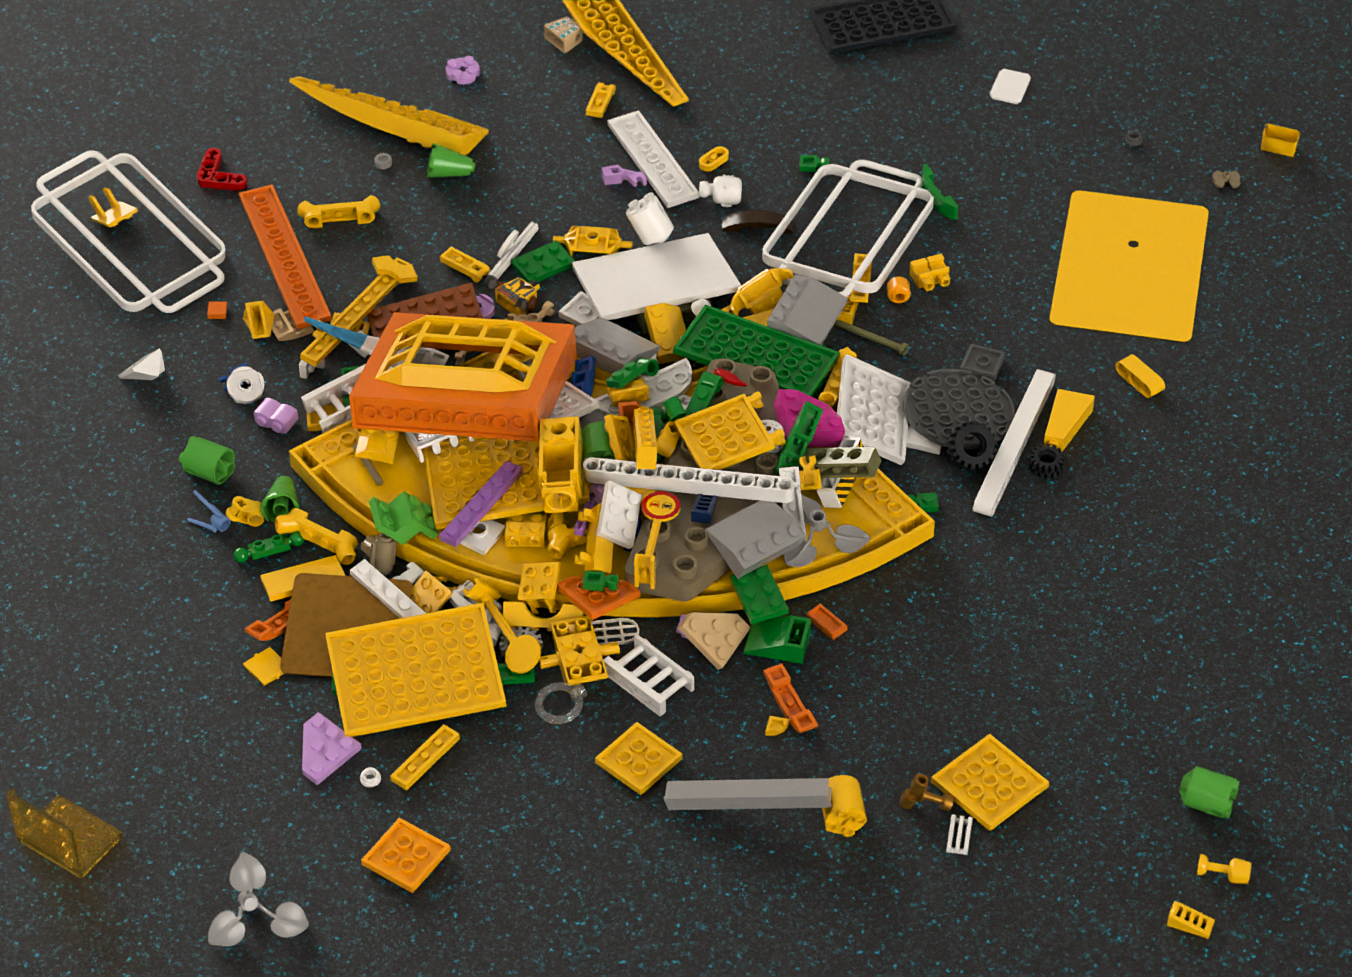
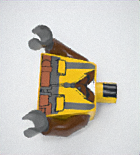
M487 275L484 283L488 284L490 289H495L496 303L517 316L535 310L538 302L537 290L540 289V285L536 280L527 283L521 278H516L512 281L500 282L495 276Z

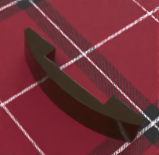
M746 210L723 216L722 231L740 232V227L775 228L776 230L785 215L764 210ZM793 219L783 233L793 234Z

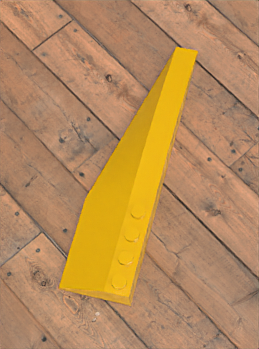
M561 0L581 30L670 105L674 107L688 101V97L619 0Z
M299 76L289 80L290 83L329 107L369 126L403 137L410 143H420L425 148H431L432 143H435L460 154L467 155L489 131V129L432 110H417V106L413 105L400 106L401 102H385V98L358 92V94L351 93V90L346 88L334 89L335 85H320L319 81Z

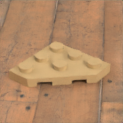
M694 612L687 614L678 627L718 670L724 667L751 628L738 614Z

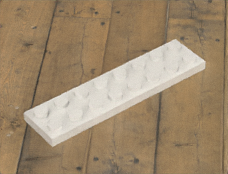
M640 111L608 120V126L640 171L645 174L646 179L667 208L699 198L698 190Z

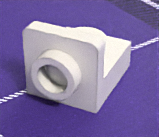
M325 358L316 367L324 369ZM301 360L299 363L300 378L307 379L310 372L314 371L315 366Z

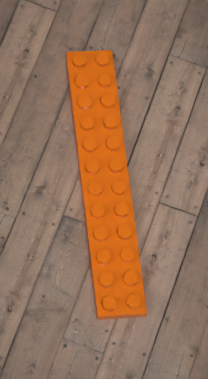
M273 184L240 192V201L296 329L313 326L305 322L304 317L315 320L319 319L324 323L331 321L330 311Z

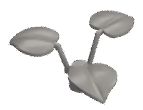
M801 494L805 525L809 523L811 527L807 542L803 540L800 546L785 553L784 559L787 565L793 567H802L813 562L817 555V549L809 544L812 541L814 531L820 532L825 527L828 528L832 537L836 538V548L844 553H854L860 550L870 541V537L866 532L853 525H841L837 528V534H835L830 526V522L826 521V514L822 511L820 504Z
M241 852L229 875L232 887L241 892L238 896V901L241 905L238 908V916L236 917L230 910L219 913L209 928L208 942L211 945L233 946L239 943L245 934V926L239 921L242 918L243 910L252 911L256 907L274 918L271 922V930L280 937H293L302 933L308 927L309 922L303 909L294 902L282 903L277 907L276 914H273L258 903L252 888L258 889L264 885L266 872L256 858Z

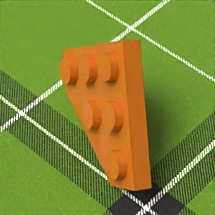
M570 576L558 582L556 588L591 620L640 597V590L627 580H620L617 583V590H609L603 587V591H592L583 589V579H580V576Z

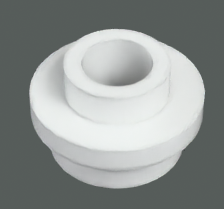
M366 768L360 776V781L365 787H375L380 783L381 775L375 768Z

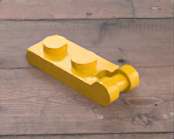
M598 82L586 108V115L602 118L612 95L615 93L616 86L612 84L608 86Z
M450 247L440 256V262L471 277L476 283L482 280L483 275L486 276L490 273L488 265L453 247Z

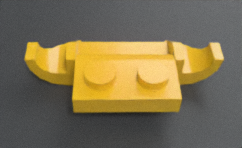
M786 268L765 269L737 288L738 291L731 301L733 314L739 316L738 312L744 307L750 309L752 315L774 309L783 295L780 288L783 286L782 282L794 277L792 271Z

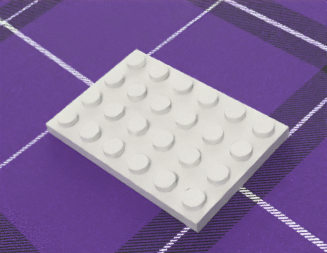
M846 354L843 358L837 414L842 418L845 428L844 437H861L865 447H876L879 456L902 465L906 457L909 424L904 414L903 400L911 382Z

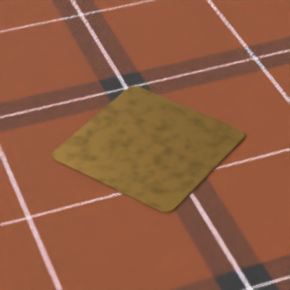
M300 573L294 579L280 669L285 674L332 677L333 671L325 633L400 618L352 576ZM388 579L411 599L413 586L410 581Z

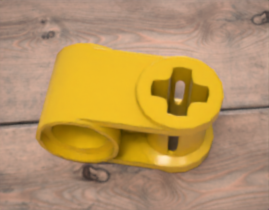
M669 421L656 439L657 453L667 459L670 458L675 450L680 436L674 422Z
M236 496L232 500L231 507L226 510V516L231 521L254 527L264 523V517L261 512L262 503L259 501Z

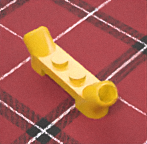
M373 195L359 202L313 205L303 201L298 205L297 212L298 216L304 219L305 225L309 228H321L324 222L358 220V224H367L375 219V213L380 209V202Z
M844 349L838 351L840 354L837 362L833 367L824 391L819 395L818 399L828 404L836 413L843 358L846 354L854 358L857 357L855 352Z
M293 508L288 514L278 515L275 519V529L278 534L298 531L304 539L336 553L338 561L342 565H349L356 558L354 549L357 547L358 541L354 535L344 530H341L339 534L308 520V513L301 509Z
M565 524L552 528L547 534V538L550 541L547 547L548 554L552 558L561 559L568 548L587 543L588 526L582 536L579 534L576 536L574 534V527L568 529Z

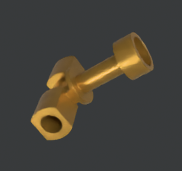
M916 774L911 781V788H907L900 797V806L905 809H911L917 800L922 803L925 799L940 804L939 808L941 810L949 812L954 801V796L944 793L943 796L927 792L928 777L924 774Z

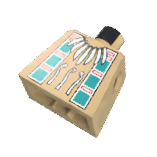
M564 17L544 25L545 39L563 53H567L583 40V31L577 22L569 17Z

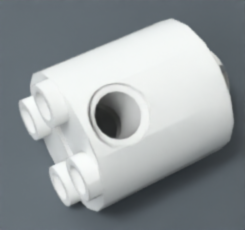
M653 192L646 194L639 201L633 200L628 204L629 209L626 211V215L644 245L660 244L668 239L674 226Z

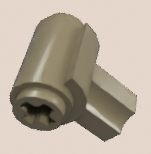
M383 533L378 534L377 537L374 535L366 536L365 541L361 542V550L370 557V564L384 576L389 575L393 570V565H395L396 541Z

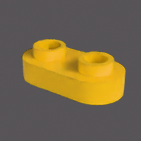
M715 147L701 156L699 159L700 169L710 172L725 163L729 158L728 149L725 147Z

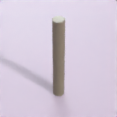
M355 443V444L353 445V449L355 450V452H356L358 443ZM360 458L378 486L382 485L383 480L370 459Z

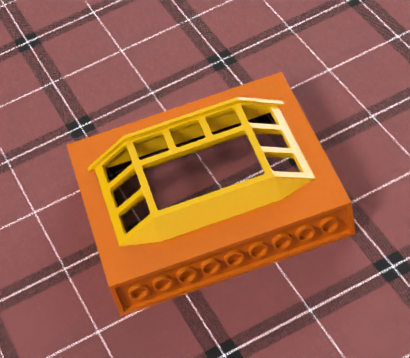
M394 312L349 395L353 428L539 442L540 419L550 418L577 357L574 324ZM406 347H412L396 355L397 351ZM419 348L501 353L493 369L412 363ZM508 354L527 355L534 360L529 367L508 356ZM405 360L404 363L388 370L391 365ZM503 363L527 374L524 381L521 382L501 371Z

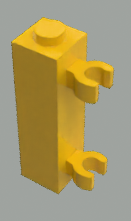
M600 503L592 509L584 508L583 512L578 514V520L589 523L586 552H580V556L575 555L574 563L585 565V570L605 572V576L611 574L614 543L596 535L602 504Z

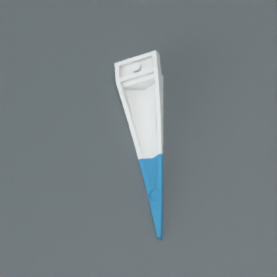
M304 317L305 322L369 355L372 354L380 339ZM406 347L404 349H401L397 351L396 355L412 347ZM419 348L412 363L445 366L449 355L433 348ZM403 360V361H401V362H398V363H396V364H393V365H391V366H392V367H396V366H398V365L404 363L405 360Z

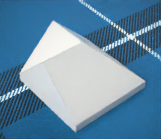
M157 349L144 356L119 374V378L153 380L159 377V374L165 371L162 351Z

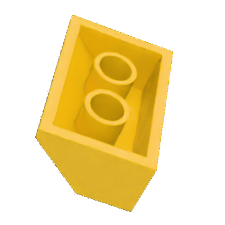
M666 303L646 306L644 317L651 342L659 345L661 348L656 353L658 364L685 359V357L673 353L674 346L686 331L680 307Z

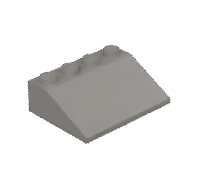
M795 274L767 320L768 327L822 345L846 305L848 298L812 277Z
M602 317L575 327L577 357L582 359L593 356L596 359L595 366L611 374L625 367L626 363L633 362L638 358L650 359L661 349L659 345Z
M758 501L705 529V532L737 579L800 546L806 537V534L793 517L775 502Z

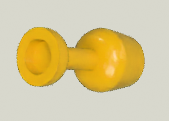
M1200 854L1197 875H1204L1207 870L1228 874V880L1231 883L1248 884L1252 863L1233 858L1229 865L1208 862V857Z

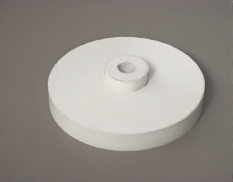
M517 230L512 231L497 254L499 258H502L508 250L511 251L514 247V241L519 234Z

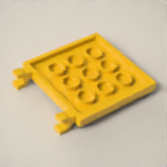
M759 391L748 397L745 394L739 395L674 421L678 433L698 468L722 470L775 449V444L778 446L786 444L782 428L769 434L755 412L754 408L764 407L761 401L762 395Z

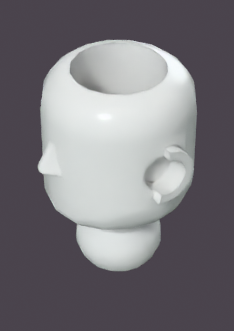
M725 174L716 177L713 183L701 181L699 196H713L715 203L721 204L722 207H731L732 205L739 204L741 201L742 181L737 177H733L734 175L726 176Z

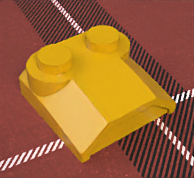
M361 429L355 458L359 457L393 464L400 437L399 431Z

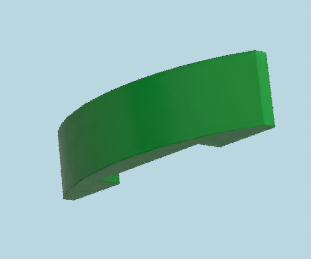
M923 164L922 189L928 190L934 197L933 207L952 220H956L958 205L950 195L943 197L933 183L934 173L927 164Z

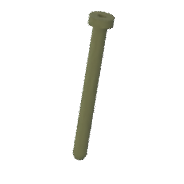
M836 320L835 322L836 327L895 349L902 356H905L909 350V344L907 343L899 344L841 320Z

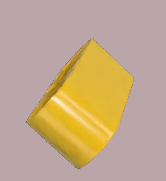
M1131 354L1115 364L1118 374L1146 398H1150L1165 390L1163 379L1135 355Z

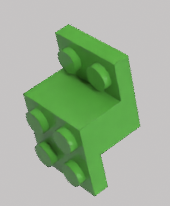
M403 491L389 504L375 497L368 501L376 530L402 545L419 531L432 539L438 535L432 507L428 503L418 500L414 495Z

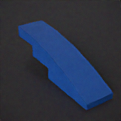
M593 356L576 360L575 372H572L571 379L573 386L589 396H592L596 359Z

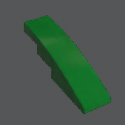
M808 401L804 403L786 439V444H784L773 471L774 474L779 476V468L798 466L800 457L804 456L808 444L812 442L823 409Z

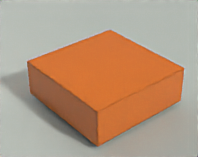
M209 302L208 319H226L227 302Z

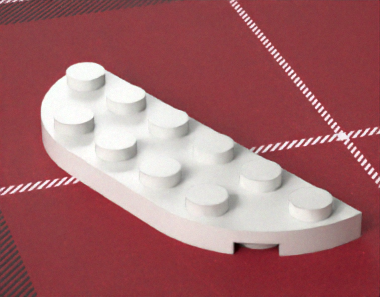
M687 358L658 370L655 376L640 378L644 379L645 385L649 387V400L639 403L643 407L653 409L654 407H662L663 402L669 398L685 394L692 381V369ZM608 393L595 399L599 402V409L596 411L604 414L619 415L618 406L612 407Z

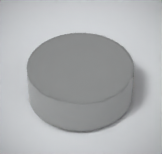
M386 153L376 155L374 158L375 166L378 169L389 168L392 165L391 156Z

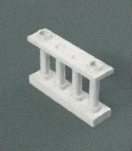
M366 364L301 397L307 413L316 411L322 419L319 421L322 433L352 419L350 405L344 407L339 398L346 394L350 395ZM332 402L338 412L328 416L322 407Z
M638 634L634 636V649L620 660H613L609 656L603 659L608 677L660 717L666 713L667 698L683 686L691 692L694 690V676L692 673L684 670L652 646L647 639H643ZM639 654L648 659L632 672L624 668L626 664ZM654 664L662 670L648 682H642L638 679L640 675ZM668 675L676 680L675 683L661 694L652 689Z

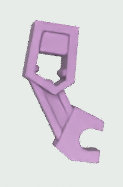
M619 165L602 168V178L605 185L619 184L624 179L628 180L633 187H637V182L639 181L643 185H647L646 176L641 171L635 172L622 169Z

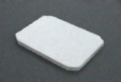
M1003 69L999 71L990 96L995 100L1018 104L1022 101L1031 78L1026 73Z

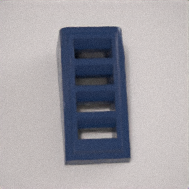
M698 494L691 510V521L710 524L719 496Z

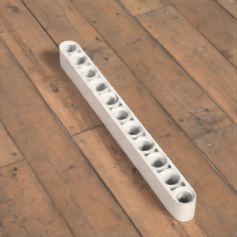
M1039 369L1036 370L975 499L973 512L990 517L993 516L1053 388L1056 374Z
M594 457L586 459L583 463L585 480L593 484L605 485L610 480L623 487L789 503L795 497L794 482L788 477L656 464V469H636V462Z

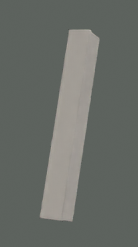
M828 778L667 781L664 801L668 810L831 808L832 788L828 785Z

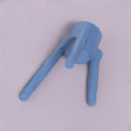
M194 490L193 493L214 513L210 518L212 525L192 518L187 520L208 528L214 533L217 530L221 532L227 530L231 520Z

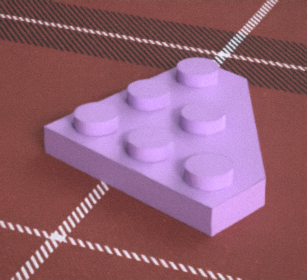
M318 712L305 722L303 726V775L318 785L362 749L361 743L351 736L345 737V732Z

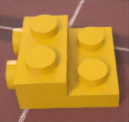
M522 514L508 517L505 529V546L545 547L547 514Z

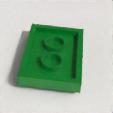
M554 241L512 259L511 266L524 281L530 283L533 280L540 282L572 268V262H575V260L558 241Z
M768 565L761 566L738 579L734 574L730 575V581L751 624L789 613V608Z

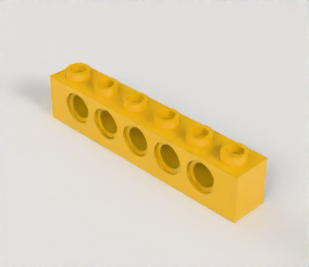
M639 407L634 409L633 421L636 469H656L657 441L653 409Z

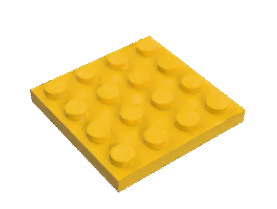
M988 734L931 777V783L943 793L954 796V802L989 831L1049 787L1048 780L991 734Z

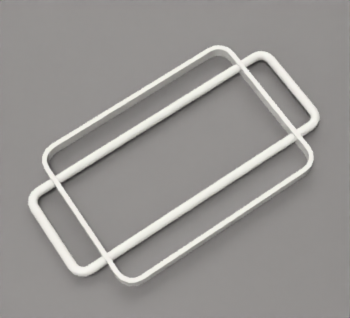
M87 151L38 179L36 183L37 189L43 196L33 202L31 206L32 218L124 310L137 312L154 304L164 313H173L223 283L225 279L224 273L217 265L225 259L224 243L134 156L122 153L107 160L98 151ZM93 157L100 162L99 165L52 191H49L44 186L45 182L88 158ZM120 163L132 165L220 250V253L209 259L115 166ZM109 170L203 264L152 293L57 198ZM51 202L146 297L137 302L126 301L36 211ZM209 270L217 275L216 280L174 305L166 306L159 300Z
M857 160L849 168L836 164H826L818 169L764 245L762 251L763 262L771 267L786 268L791 270L792 273L843 287L845 289L838 293L845 297L849 296L852 290L861 293H874L881 288L932 211L934 197L928 190L921 188L923 186L922 177L911 172L868 160ZM858 167H867L916 181V184L912 186L856 169ZM831 174L841 176L842 179L787 257L782 259L768 254L821 178ZM849 179L908 195L852 279L792 262ZM919 198L927 201V205L877 280L869 283L859 281L913 199ZM792 279L784 280L782 284L789 285Z

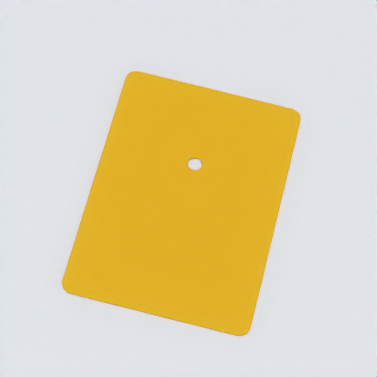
M1073 192L1066 222L1050 321L1055 325L1181 342L1189 341L1192 338L1208 209L1198 205L1096 192ZM1136 241L1139 245L1137 247H1130L1128 243Z

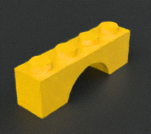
M525 601L503 602V617L508 625L516 630H519V626L530 627L531 631H539V627H546L547 631H552L550 622L584 616V613L573 603H564L561 610L553 617L541 618L530 612Z

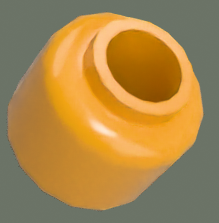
M894 277L888 281L886 288L890 301L904 303L910 298V284L906 278Z

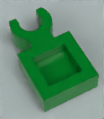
M585 570L583 589L603 591V587H606L609 590H617L619 576L615 574L605 576V572Z

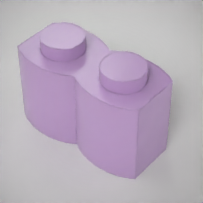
M265 398L253 412L255 422L259 426L272 428L273 431L287 434L299 419L297 409L287 404H281L272 398Z

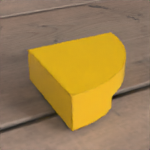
M769 716L765 736L783 733L788 728L790 719Z

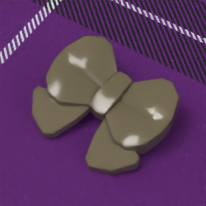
M1215 171L1213 173L1212 180L1216 187L1223 188L1225 182H1229L1232 188H1238L1241 184L1240 175L1236 171H1225L1224 173Z

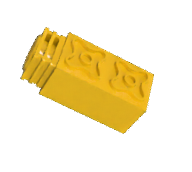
M579 416L540 419L538 475L545 513L578 511V501L582 499L583 440Z

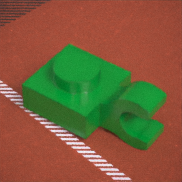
M800 155V172H817V168L819 169L829 164L830 158L818 159V155Z
M917 493L916 497L911 494L907 495L925 512H938L939 505L936 493Z

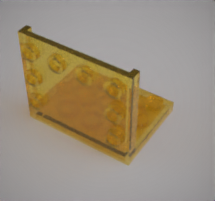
M11 789L6 794L18 841L79 878H82L123 837L121 830L59 794L43 810L16 796L14 789Z

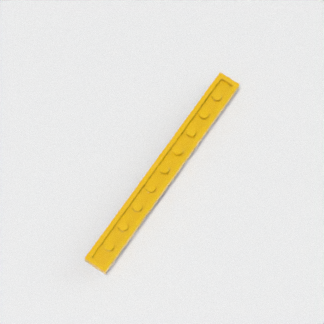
M398 257L394 260L400 264L412 265ZM379 275L330 325L352 331L398 284V281L388 275ZM323 331L301 353L300 360L316 367L342 340Z

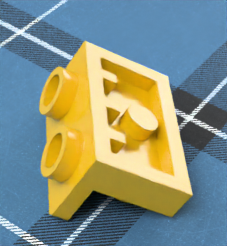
M644 379L631 381L621 389L607 386V393L612 407H617L618 403L649 400V387L645 385Z

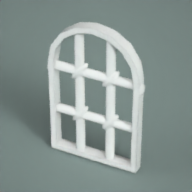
M629 618L591 621L592 625L602 624V628H594V631L603 632L604 636L596 637L597 640L602 639L605 641V643H600V645L613 643L608 642L607 639L621 638V641H617L619 645L632 643L634 637L629 640H625L624 637L639 635L638 624ZM619 622V626H605V623ZM622 622H629L633 625H622ZM636 627L637 633H623L625 628ZM606 630H620V634L608 635L606 633Z

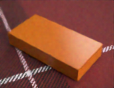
M821 603L806 613V618H810L811 623L832 640L847 631L848 626Z

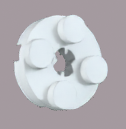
M239 367L232 372L227 380L228 394L235 403H253L262 397L264 379L259 372L252 370L251 367ZM246 381L251 386L248 389H244L240 386L243 385L242 382Z

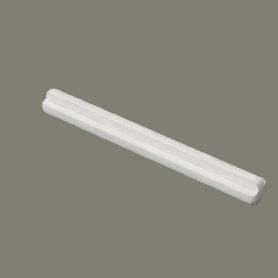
M529 223L514 242L515 245L512 250H508L488 275H493L497 280L511 264V260L516 258L537 232V223Z

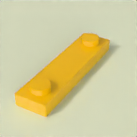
M443 724L390 775L391 781L407 791L460 739L459 733Z

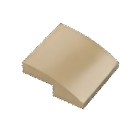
M279 308L273 311L275 316L272 331L278 341L292 340L314 332L312 326L297 330L288 310L283 312Z

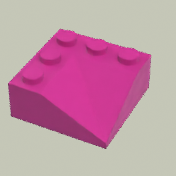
M778 389L773 407L777 421L783 427L785 441L804 403L808 401L823 409L812 442L807 447L840 446L845 434V428L842 418L828 404L798 390Z

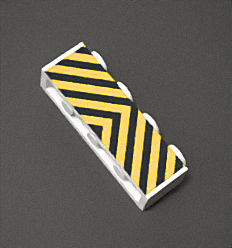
M844 437L839 448L865 446L861 437ZM857 477L823 478L821 481L822 488L817 489L823 507L841 508Z

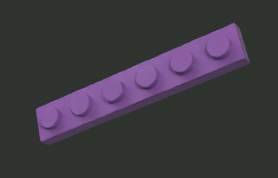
M506 461L439 535L440 541L457 547L522 475L523 468Z

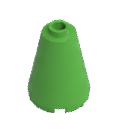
M432 143L427 177L470 176V173H474L475 163L472 162V158L439 144Z
M288 476L278 477L262 501L261 512L268 522H275L278 515H286L293 508L300 509L294 482Z

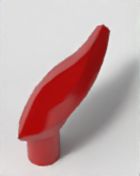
M715 369L713 372L715 375L722 376L723 381L742 387H746L748 384L727 370Z

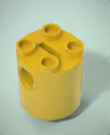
M833 776L828 778V785L832 788L831 808H822L825 827L829 832L850 837L867 822L860 783L852 776Z

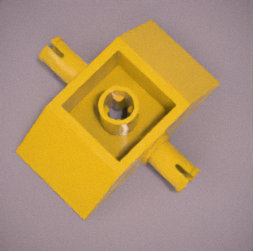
M587 615L550 622L556 654L540 656L539 664L541 669L559 666L564 683L568 686L608 678L603 656L620 654L617 641L600 645L597 641L591 619Z

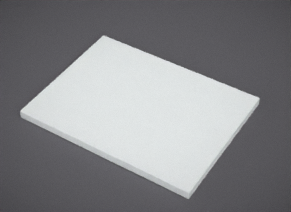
M709 233L572 262V268L600 318L602 317L606 320L645 313V308L649 305L666 303L676 306L694 302L700 298L708 299L735 293L738 291L737 288L741 286Z

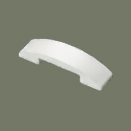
M799 467L779 468V476L791 478L794 482L795 497L789 503H782V508L797 521L806 534Z

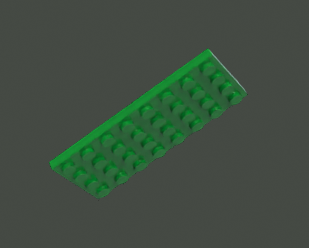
M706 304L673 348L674 354L707 366L715 359H730L746 365L768 367L775 373L779 389L798 390L811 397L814 396L840 354L838 351Z

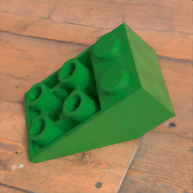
M791 615L752 624L744 654L803 664L811 635V619Z

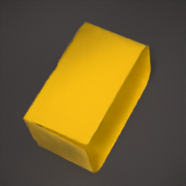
M1267 124V130L1265 126L1262 135L1261 150L1293 157L1298 145L1300 132L1294 129Z

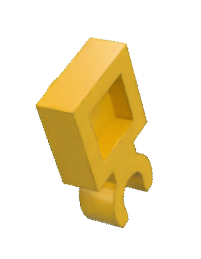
M815 455L809 457V463L806 461V456L800 457V465L803 467V470L799 471L801 490L822 488L820 469H814L816 464Z

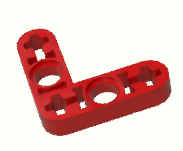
M218 148L208 149L197 173L198 185L204 188L244 190L247 187L246 176L236 173L217 172L222 161L221 151ZM221 179H225V180H226V181H224V182H218V181L221 180Z

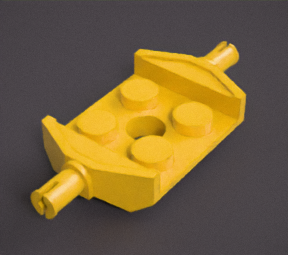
M571 226L565 237H553V242L558 241L566 245L570 256H573L574 251L605 253L609 255L617 253L621 248L632 249L633 245L632 241H622L617 229Z

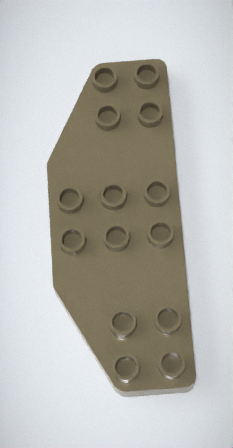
M715 359L709 363L706 372L713 374L715 369H724L736 375L743 382L748 383L746 387L723 381L722 388L719 393L715 394L710 407L742 394L748 397L759 391L762 395L761 401L764 407L754 408L760 420H774L778 422L773 404L779 386L776 375L771 369L765 366L756 367L737 363L730 359ZM679 436L676 448L667 465L698 468L684 441ZM782 449L776 454L770 452L762 453L724 468L722 471L778 476L773 471ZM665 491L672 493L679 499L680 512L674 519L662 522L653 555L655 556L656 567L655 589H650V584L640 583L637 588L641 593L677 601H689L695 598L730 570V567L705 532V529L753 505L759 500L719 496L711 523L705 524L691 521V510L698 494ZM647 517L643 521L625 565V580L634 586L635 553L645 554L653 520Z

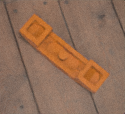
M291 599L285 602V609L265 622L255 621L245 628V632L260 641L271 640L284 634L287 628Z
M783 664L765 669L764 674L771 692L786 719H790L792 727L799 734L818 727V723L811 711L805 709L791 685V678Z

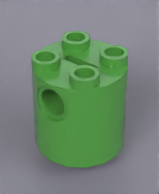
M593 422L582 429L583 463L586 459L593 457L615 460L614 452L609 445L610 437L605 429V422Z
M191 436L185 451L179 456V462L182 463L183 471L219 485L223 484L234 472L235 454L228 447L201 437Z
M1196 766L1184 775L1179 792L1184 806L1223 819H1229L1233 808V801L1236 800L1240 781Z

